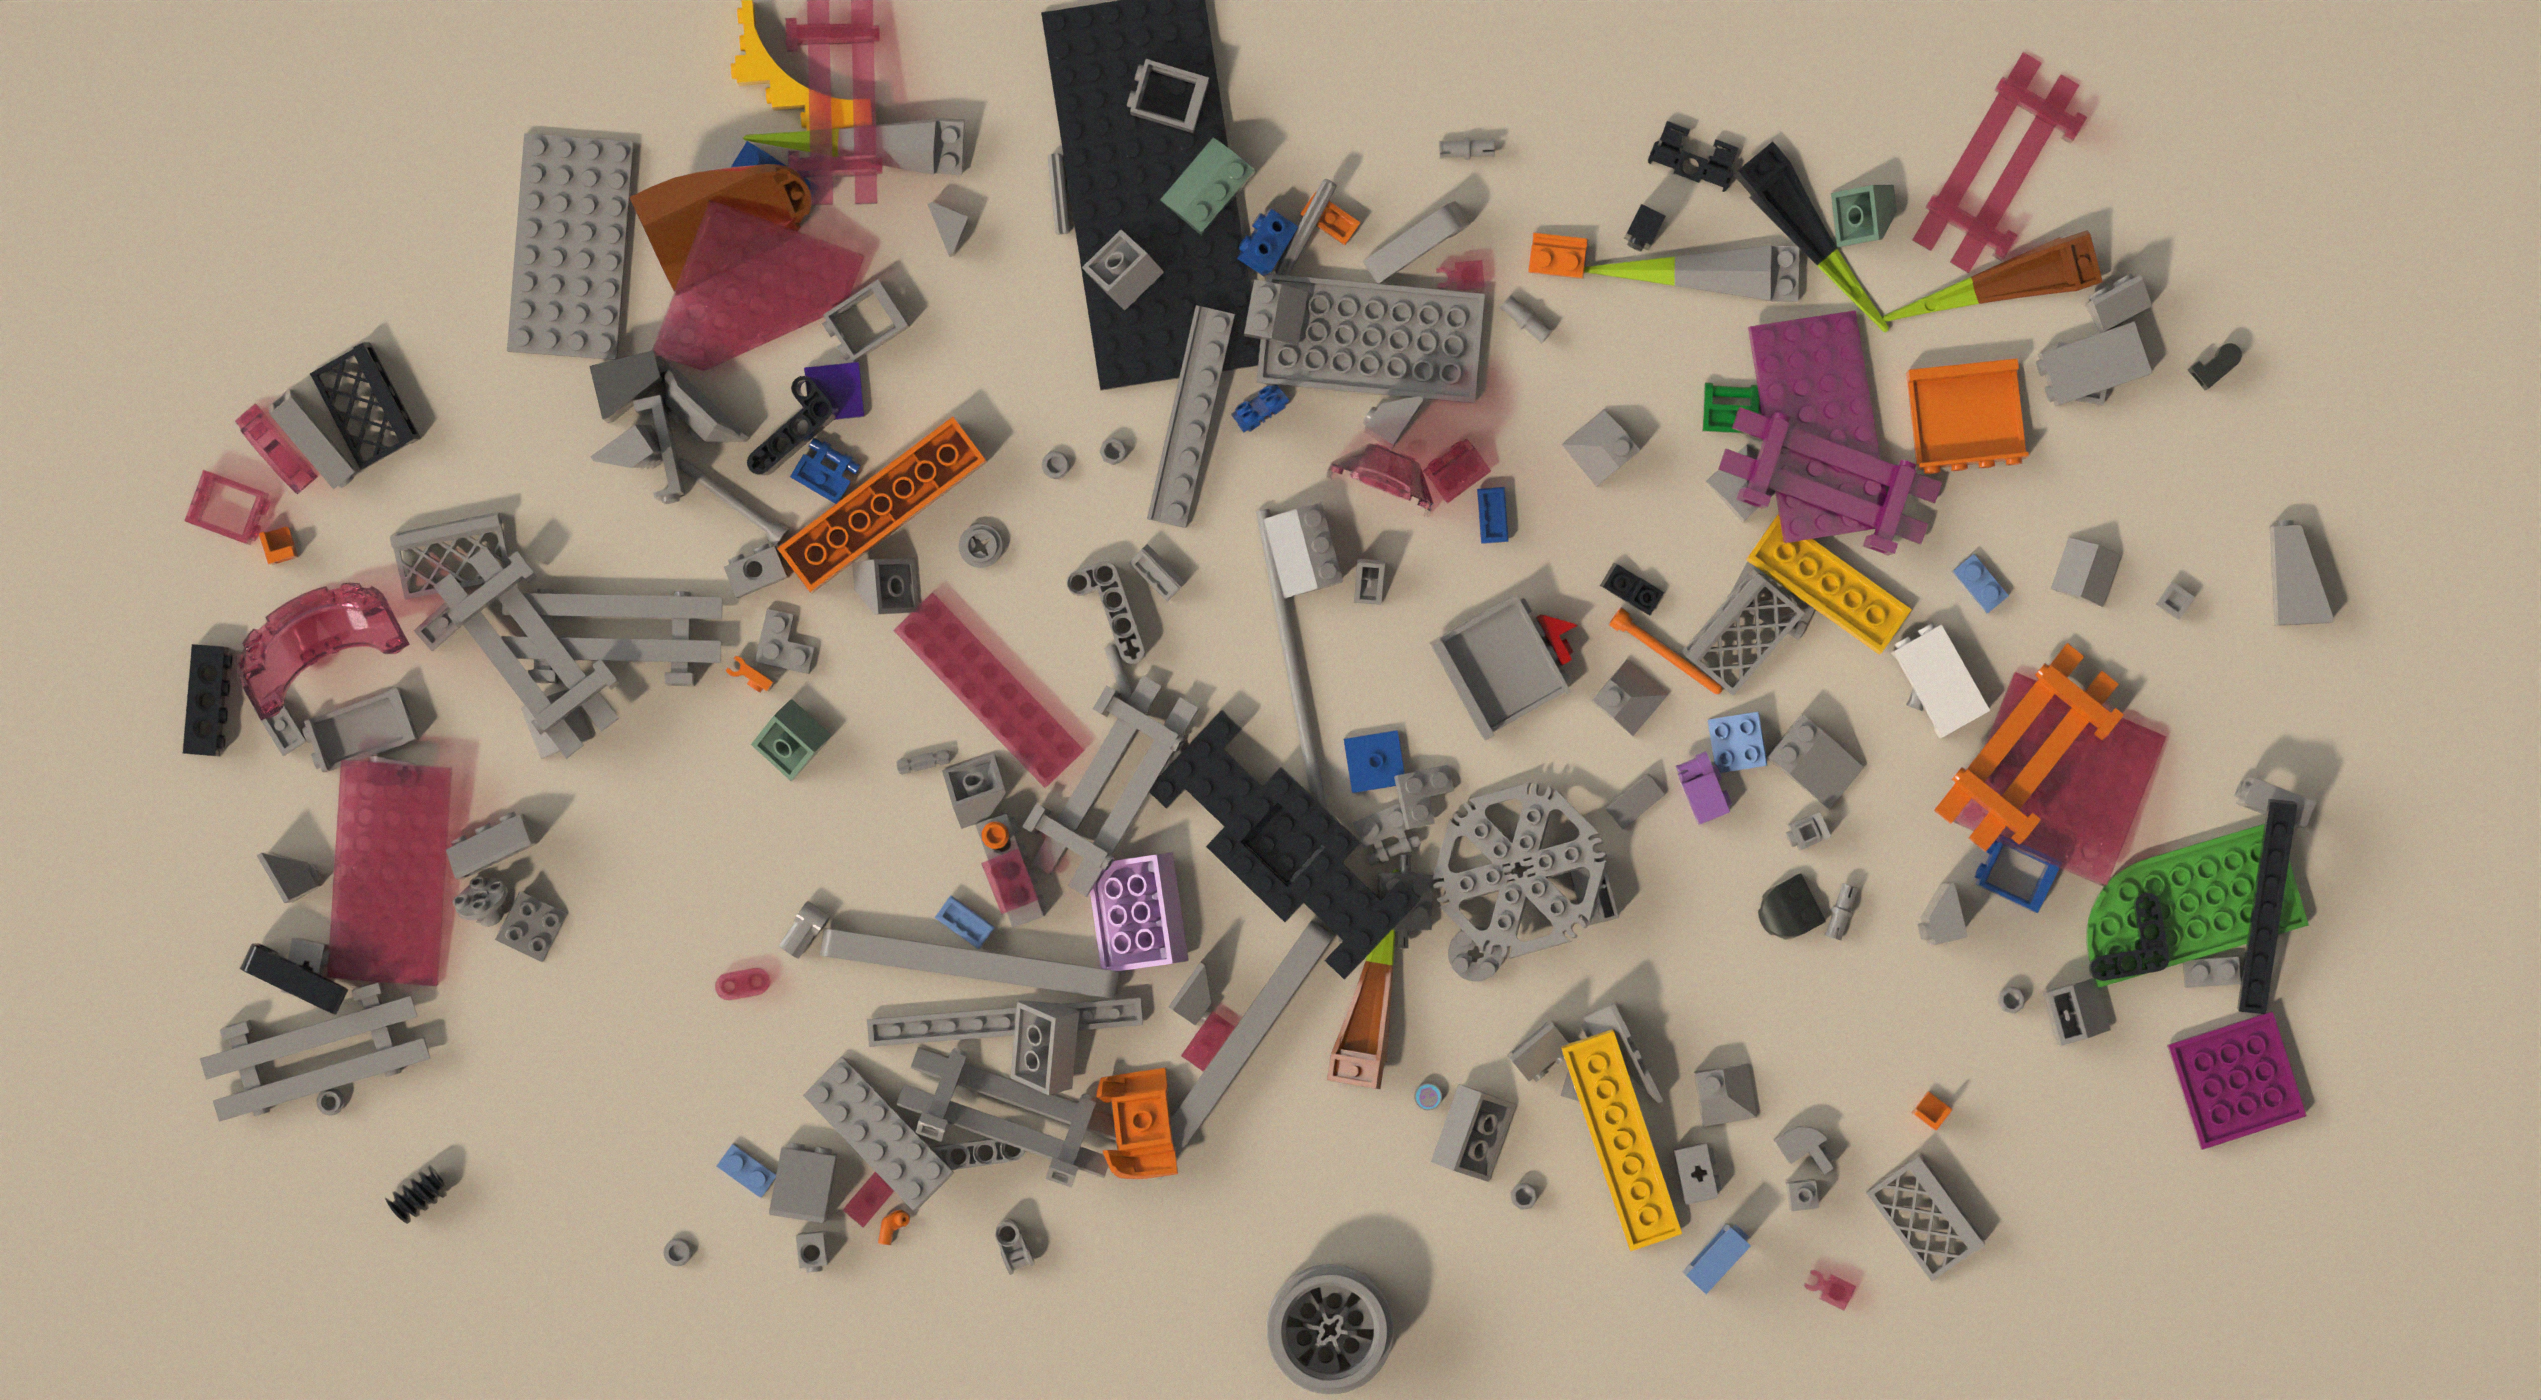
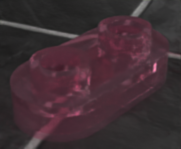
M761 968L722 974L717 979L715 990L718 996L724 1000L761 995L768 990L770 977ZM754 976H758L762 980L759 987L752 984ZM727 981H732L735 985L734 990L731 992L725 989Z

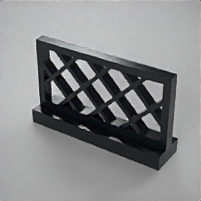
M370 342L360 343L353 347L351 351L310 373L360 470L366 469L401 448L421 439ZM355 356L359 364L357 375L343 372L346 360ZM340 364L338 370L333 369L334 367ZM327 371L337 373L334 387L324 386L320 375ZM342 375L355 379L351 394L338 390ZM360 381L369 383L372 389L369 400L356 396ZM337 394L350 398L346 413L337 410L334 405ZM355 400L368 403L364 418L351 415ZM373 405L381 407L385 413L382 424L369 420ZM350 418L363 422L359 437L351 435L347 429ZM367 424L381 427L377 442L364 439ZM385 430L395 432L399 443L392 447L383 445L382 441ZM362 442L376 446L373 457L367 461H364L360 454ZM380 448L386 449L385 451L379 453Z

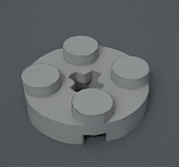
M1476 926L1480 931L1486 930V928ZM1462 930L1450 942L1448 959L1453 970L1461 978L1468 981H1483L1492 977L1500 968L1503 957H1501L1502 946H1496L1493 954L1487 953V946L1490 941H1488L1485 952L1479 947V951L1484 953L1483 958H1478L1477 962H1472V957L1468 956V950H1473L1474 946L1478 945Z

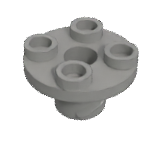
M484 876L473 878L469 883L470 885L453 899L452 903L455 910L462 919L477 920L476 923H480L485 927L494 926L504 916L503 910L505 906L503 903L508 894L507 887L498 878H484Z

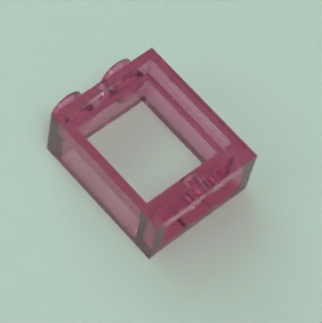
M203 470L184 521L251 545L252 540L256 541L261 531V526L258 524L261 516L267 514L271 500L268 499L269 494ZM216 482L256 496L242 535L202 520Z

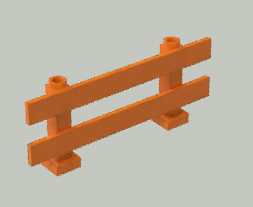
M2068 643L2050 665L2044 663L2037 671L2035 676L2039 679L1966 770L1961 767L1951 780L1955 784L1934 809L1938 815L1952 824L1971 799L1985 808L1988 814L1968 838L1985 852L2006 826L2014 832L2011 839L2019 845L2036 827L2041 819L2033 812L2027 817L2019 809L2088 722H2091L2098 728L2094 734L2103 740L2124 716L2117 708L2109 712L2102 706L2119 685L2105 672L2101 671L2085 692L2068 679L2069 675L2085 657ZM2054 694H2056L2072 708L2002 796L1984 782Z

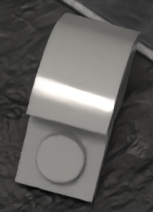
M1798 1126L1787 1130L1774 1139V1142L1788 1163L1792 1164L1809 1153L1824 1175L1834 1169L1830 1164L1834 1159L1826 1147L1822 1149L1819 1147L1820 1144L1827 1140L1819 1131L1811 1127Z

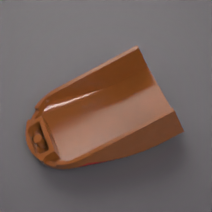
M777 164L730 167L674 177L629 197L675 295L774 249L789 240L801 228L799 223L804 216L809 215L812 202L810 190L803 177L792 168Z

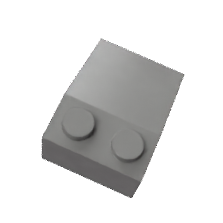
M1805 715L1798 717L1766 756L1768 760L1829 810L1864 768Z

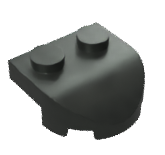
M1801 873L1770 888L1762 896L1763 899L1761 908L1758 910V916L1761 925L1770 935L1783 938V940L1792 939L1826 922Z

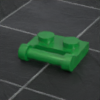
M1705 382L1702 432L1746 434L1732 427L1739 407L1759 414L1758 386H1715L1713 383ZM1713 396L1750 398V406L1712 404Z

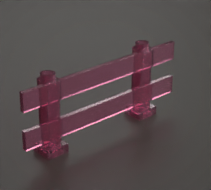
M807 0V25H797V18H785L787 52H798V45H808L810 157H800L799 151H788V167L797 171L803 178L811 177V205H833V177L854 176L855 204H877V174H883L882 158L876 157L874 42L880 41L879 25H874L873 0H851V24H830L829 0ZM830 44H852L854 156L832 157Z
M2022 52L2008 78L2002 76L1994 91L1998 92V95L1939 195L1933 194L1925 208L1929 212L1912 241L1931 251L1947 223L1965 232L1966 235L1950 263L1967 273L1972 269L1985 245L1995 250L1992 256L2002 261L2018 235L2010 230L2003 234L1995 228L2054 128H2057L2063 132L2061 139L2072 143L2087 119L2085 115L2079 112L2074 116L2065 112L2066 107L2079 87L2077 83L2060 74L2046 99L2027 89L2042 63ZM2016 106H2019L2033 114L2035 118L1978 215L1974 217L1957 206Z

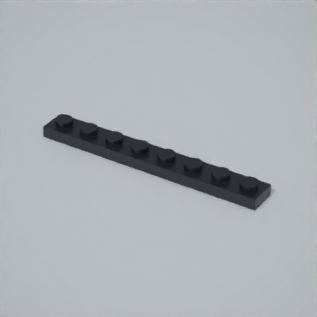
M2268 799L2237 1005L2239 1012L2266 1014L2297 811V803L2295 801Z

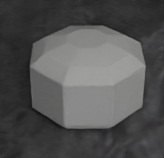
M1114 437L1103 441L1100 448L1103 461L1112 465L1122 462L1127 453L1123 441Z
M2008 986L2000 991L1998 1004L2003 1011L2015 1014L2024 1008L2026 997L2019 988Z
M1528 1183L1516 1184L1510 1192L1512 1204L1520 1210L1532 1208L1537 1201L1536 1189Z

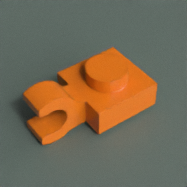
M739 656L733 658L740 663V669L734 672L727 668L726 672L730 676L739 677L743 675L750 679L747 684L760 693L763 689L768 692L771 690L775 682L749 666L743 658Z

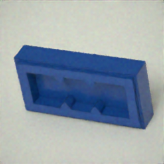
M1505 487L1477 489L1481 544L1509 542Z

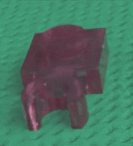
M1482 260L1455 262L1454 271L1446 267L1436 269V273H1445L1448 277L1446 282L1437 283L1438 288H1447L1451 283H1456L1457 291L1485 287Z
M1811 1270L1810 1273L1817 1276L1818 1281L1815 1285L1804 1283V1287L1810 1291H1822L1819 1299L1845 1311L1856 1286L1831 1273L1828 1280H1825L1819 1271Z

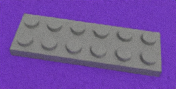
M841 1057L803 1095L913 1211L916 1212L954 1174L951 1168L915 1133L845 1058Z

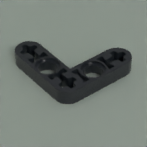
M2141 893L2134 900V912L2141 949L2095 957L2089 964V972L2093 978L2105 981L2158 972L2168 966L2169 952L2161 906L2156 895ZM2144 897H2147L2148 901L2154 902V906L2150 907L2149 910L2150 916L2156 915L2157 920L2142 922L2141 917H2147L2146 910L2140 908V903L2144 902ZM2154 924L2158 927L2159 934L2156 939L2149 940L2145 937L2144 929L2147 925ZM2154 951H2157L2158 955H2163V960L2159 961L2158 967L2155 966V963H2144L2146 969L2142 970V960L2139 953H2144L2143 958L2153 957ZM2133 956L2136 959L2137 965L2133 971L2127 972L2122 968L2124 957ZM2117 957L2116 967L2119 974H2114L2115 969L2106 970L2104 976H2101L2100 972H2095V967L2099 966V961L2103 960V963L2106 965L2114 964L2112 958Z

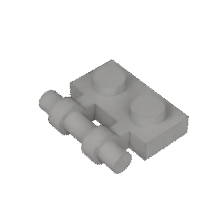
M1400 803L1353 822L1363 848L1372 844L1375 846L1376 852L1366 855L1370 865L1378 862L1383 864L1388 862L1390 857L1402 852L1404 854L1410 853L1412 848L1421 845L1418 835L1407 839L1404 833L1406 828ZM1397 835L1399 842L1384 848L1381 840Z

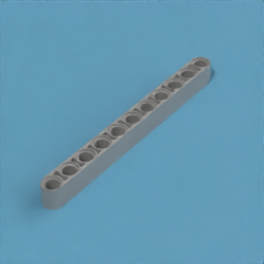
M1313 920L1310 921L1171 1117L1172 1139L1176 1158L1334 937V935Z
M828 928L823 930L820 956L1113 999L1116 996L1119 971Z

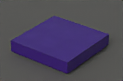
M859 362L804 368L805 376L818 380L837 403L839 411L834 420L865 417ZM806 381V391L807 395H809L812 390V386L808 381ZM826 402L821 403L818 408L819 415L824 417L829 412V406Z

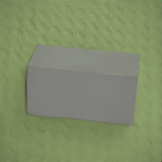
M1596 859V862L1604 861L1603 859ZM1587 868L1570 872L1578 904L1584 900L1590 879V871ZM1606 869L1591 923L1585 916H1581L1588 926L1619 918Z

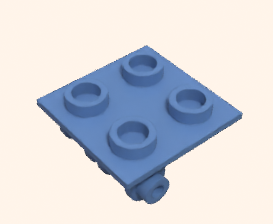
M1759 711L1708 720L1714 763L1717 765L1720 773L1768 766Z

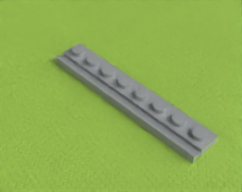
M1198 305L1195 307L1147 516L1148 520L1186 528L1235 314Z

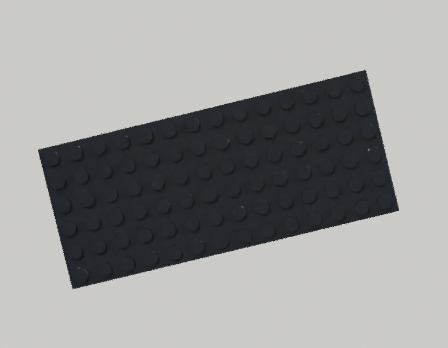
M1118 0L1041 12L1100 391L1179 379L1196 305L1235 314L1222 372L1258 366L1259 339L1244 336L1251 289L1247 265L1237 259L1241 253L1238 247L1243 238L1236 196L1202 236L1160 201L1213 137L1228 147L1205 0ZM1148 59L1209 78V84L1194 133L1130 114L1131 107H1127V102L1131 90L1136 92L1139 81L1135 80L1139 64L1144 66L1145 60ZM1151 71L1140 109L1185 121L1196 84ZM1120 230L1138 244L1164 272L1126 310L1122 309L1082 268Z

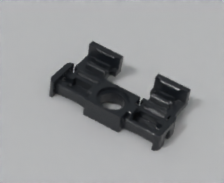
M1666 121L1660 138L1662 143L1660 146H1658L1659 141L1653 144L1648 163L1651 165L1652 161L1675 169L1674 174L1698 183L1702 179L1723 187L1722 192L1727 191L1734 173L1733 169H1730L1729 172H1727L1729 166L1732 167L1738 147L1715 139L1713 146L1716 149L1713 156L1709 155L1710 161L1707 164L1708 160L1683 150L1681 154L1679 153L1680 149L1684 147V145H1681L1683 137L1688 136L1690 129ZM1671 128L1674 129V130L1680 131V132H1682V133H1684V134H1681V133H1678V132H1676V131H1673V130H1671ZM1717 146H1720V147H1722V148L1728 149V150H1730L1731 152L1726 151V150L1721 149V148H1718ZM1689 158L1695 159L1699 165L1697 172L1691 175L1683 170V163Z

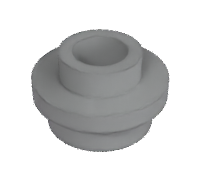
M335 1088L321 1091L317 1097V1107L325 1115H336L344 1107V1096ZM329 1096L334 1097L336 1100L333 1107L328 1106L326 1103Z

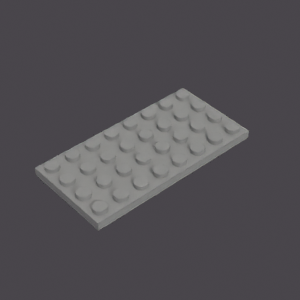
M524 133L507 352L607 360L617 359L634 142Z
M1267 274L1266 282L1308 292L1298 346L1261 339L1257 383L1410 398L1420 396L1423 399L1475 404L1485 294Z

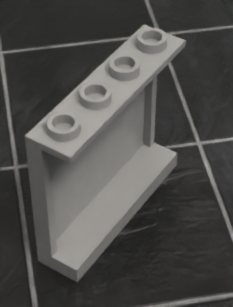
M1516 594L1429 642L1484 740L1494 736L1493 732L1566 692L1569 694L1571 692L1567 686L1571 684L1570 678L1564 669L1559 671L1555 664V661L1558 660L1555 651L1551 645L1546 647L1541 639L1545 636L1544 631L1538 621L1533 623L1528 615L1532 612L1525 598L1520 600Z

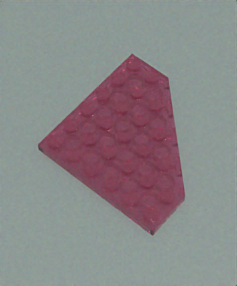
M709 200L652 350L658 356L662 355L664 358L706 371L823 318V314L849 298L864 260V255Z

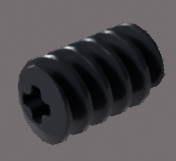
M431 1165L428 1166L429 1176L422 1171L419 1173L421 1182L412 1178L410 1179L411 1189L404 1184L401 1186L403 1195L396 1191L392 1192L394 1196L393 1202L385 1197L393 1213L406 1224L411 1222L410 1214L414 1217L420 1215L419 1208L424 1211L429 1209L427 1201L436 1204L438 1202L437 1195L442 1198L447 1196L445 1183Z

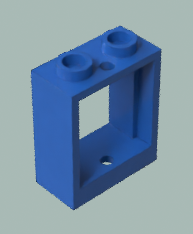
M1999 835L1986 851V853L1990 854L1986 863H1980L1974 877L1978 879L1975 885L2034 913H2038L2061 863L2022 844L2019 845L2003 835ZM2004 845L2045 864L2028 901L1986 882Z

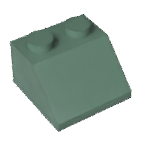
M791 699L771 718L751 745L784 776L792 781L822 749L832 735Z

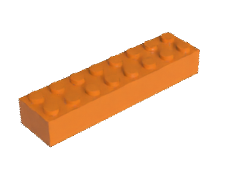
M951 417L777 549L809 592L813 594L850 566L852 562L858 560L986 464L987 461L955 418Z

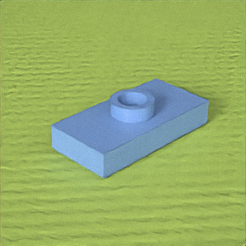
M951 895L934 917L977 949L982 947L995 928Z

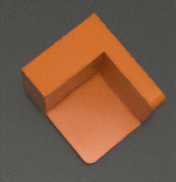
M285 526L273 531L259 533L269 565L298 558L289 527Z
M1927 1091L1911 1113L1931 1129L1937 1131L1953 1109Z

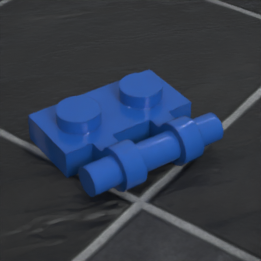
M813 438L809 447L817 452L815 457L812 459L803 454L790 478L837 504L841 501L851 484L850 480L843 477L844 472L849 470L856 475L861 465L853 461V457L847 453L843 455L831 448L832 445L826 441L821 442ZM825 457L838 464L835 471L821 464Z

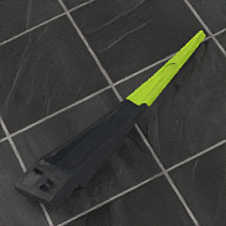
M1771 142L1733 175L1751 195L1749 198L1886 333L1889 331L1888 325L1837 249L1802 186L1792 163L1777 145Z

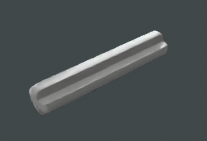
M1059 153L1048 155L1055 233L1063 235L1070 232L1063 156Z

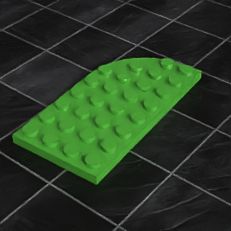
M2265 823L2143 859L2118 872L2102 888L2089 914L2086 928V946L2089 962L2097 956L2141 949L2134 912V900L2141 893H2152L2159 899L2169 952L2167 967L2247 944ZM2290 860L2278 934L2309 926ZM2144 897V902L2140 903V908L2145 909L2147 917H2141L2142 922L2157 920L2156 915L2150 916L2149 909L2154 906V902L2148 901L2147 897ZM2149 924L2145 927L2144 935L2147 939L2153 940L2158 937L2159 929L2156 925ZM2154 951L2153 957L2143 958L2144 953H2139L2142 960V970L2146 969L2144 963H2155V966L2158 967L2159 961L2163 960V955H2158L2157 951ZM2133 956L2123 958L2122 968L2125 971L2130 972L2136 968L2137 962ZM2117 957L2112 958L2114 964L2106 965L2103 963V960L2099 961V966L2095 967V972H2100L2101 976H2104L2106 970L2115 969L2114 974H2119L2116 967ZM2140 975L2105 981L2096 979L2098 988Z

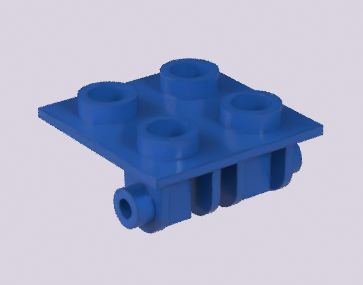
M1269 385L1258 392V396L1251 401H1244L1239 404L1231 416L1238 423L1243 433L1246 431L1251 432L1261 425L1259 420L1264 423L1266 422L1264 420L1265 416L1268 415L1269 418H1272L1271 412L1276 415L1285 409L1289 399L1277 385Z

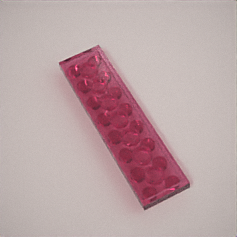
M934 593L930 594L893 630L1045 789L1085 751Z

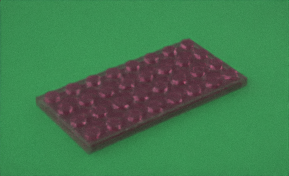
M349 759L341 760L329 951L331 952L328 958L327 978L426 986L438 985L452 767Z

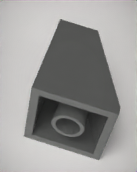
M652 350L589 366L602 420L607 423L614 422L634 406L633 401L643 399L665 382L666 361L665 358H662V355L659 356L658 353Z

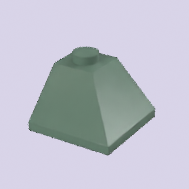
M1869 185L1831 193L1837 247L1882 240L1897 213L1894 185Z

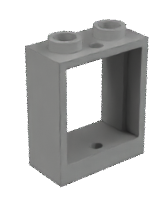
M1148 59L1145 60L1144 66L1139 64L1135 80L1139 81L1136 92L1131 90L1127 102V107H1131L1130 114L1194 133L1209 84V78ZM1151 71L1196 84L1185 121L1140 109Z
M878 279L823 314L826 321L822 323L830 337L836 335L841 342L837 348L845 360L851 358L853 362H857L909 328ZM872 294H875L895 327L855 352L834 319Z
M2246 778L2244 782L2240 781L2235 792V797H2238L2236 804L2266 815L2268 799L2295 801L2297 803L2294 827L2296 828L2307 827L2316 804L2315 801L2257 778Z

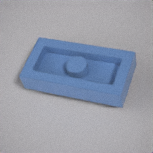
M1975 554L1971 555L1952 571L1986 614L2009 596Z
M735 1144L730 1146L716 1166L760 1198L763 1197L776 1178L774 1172Z

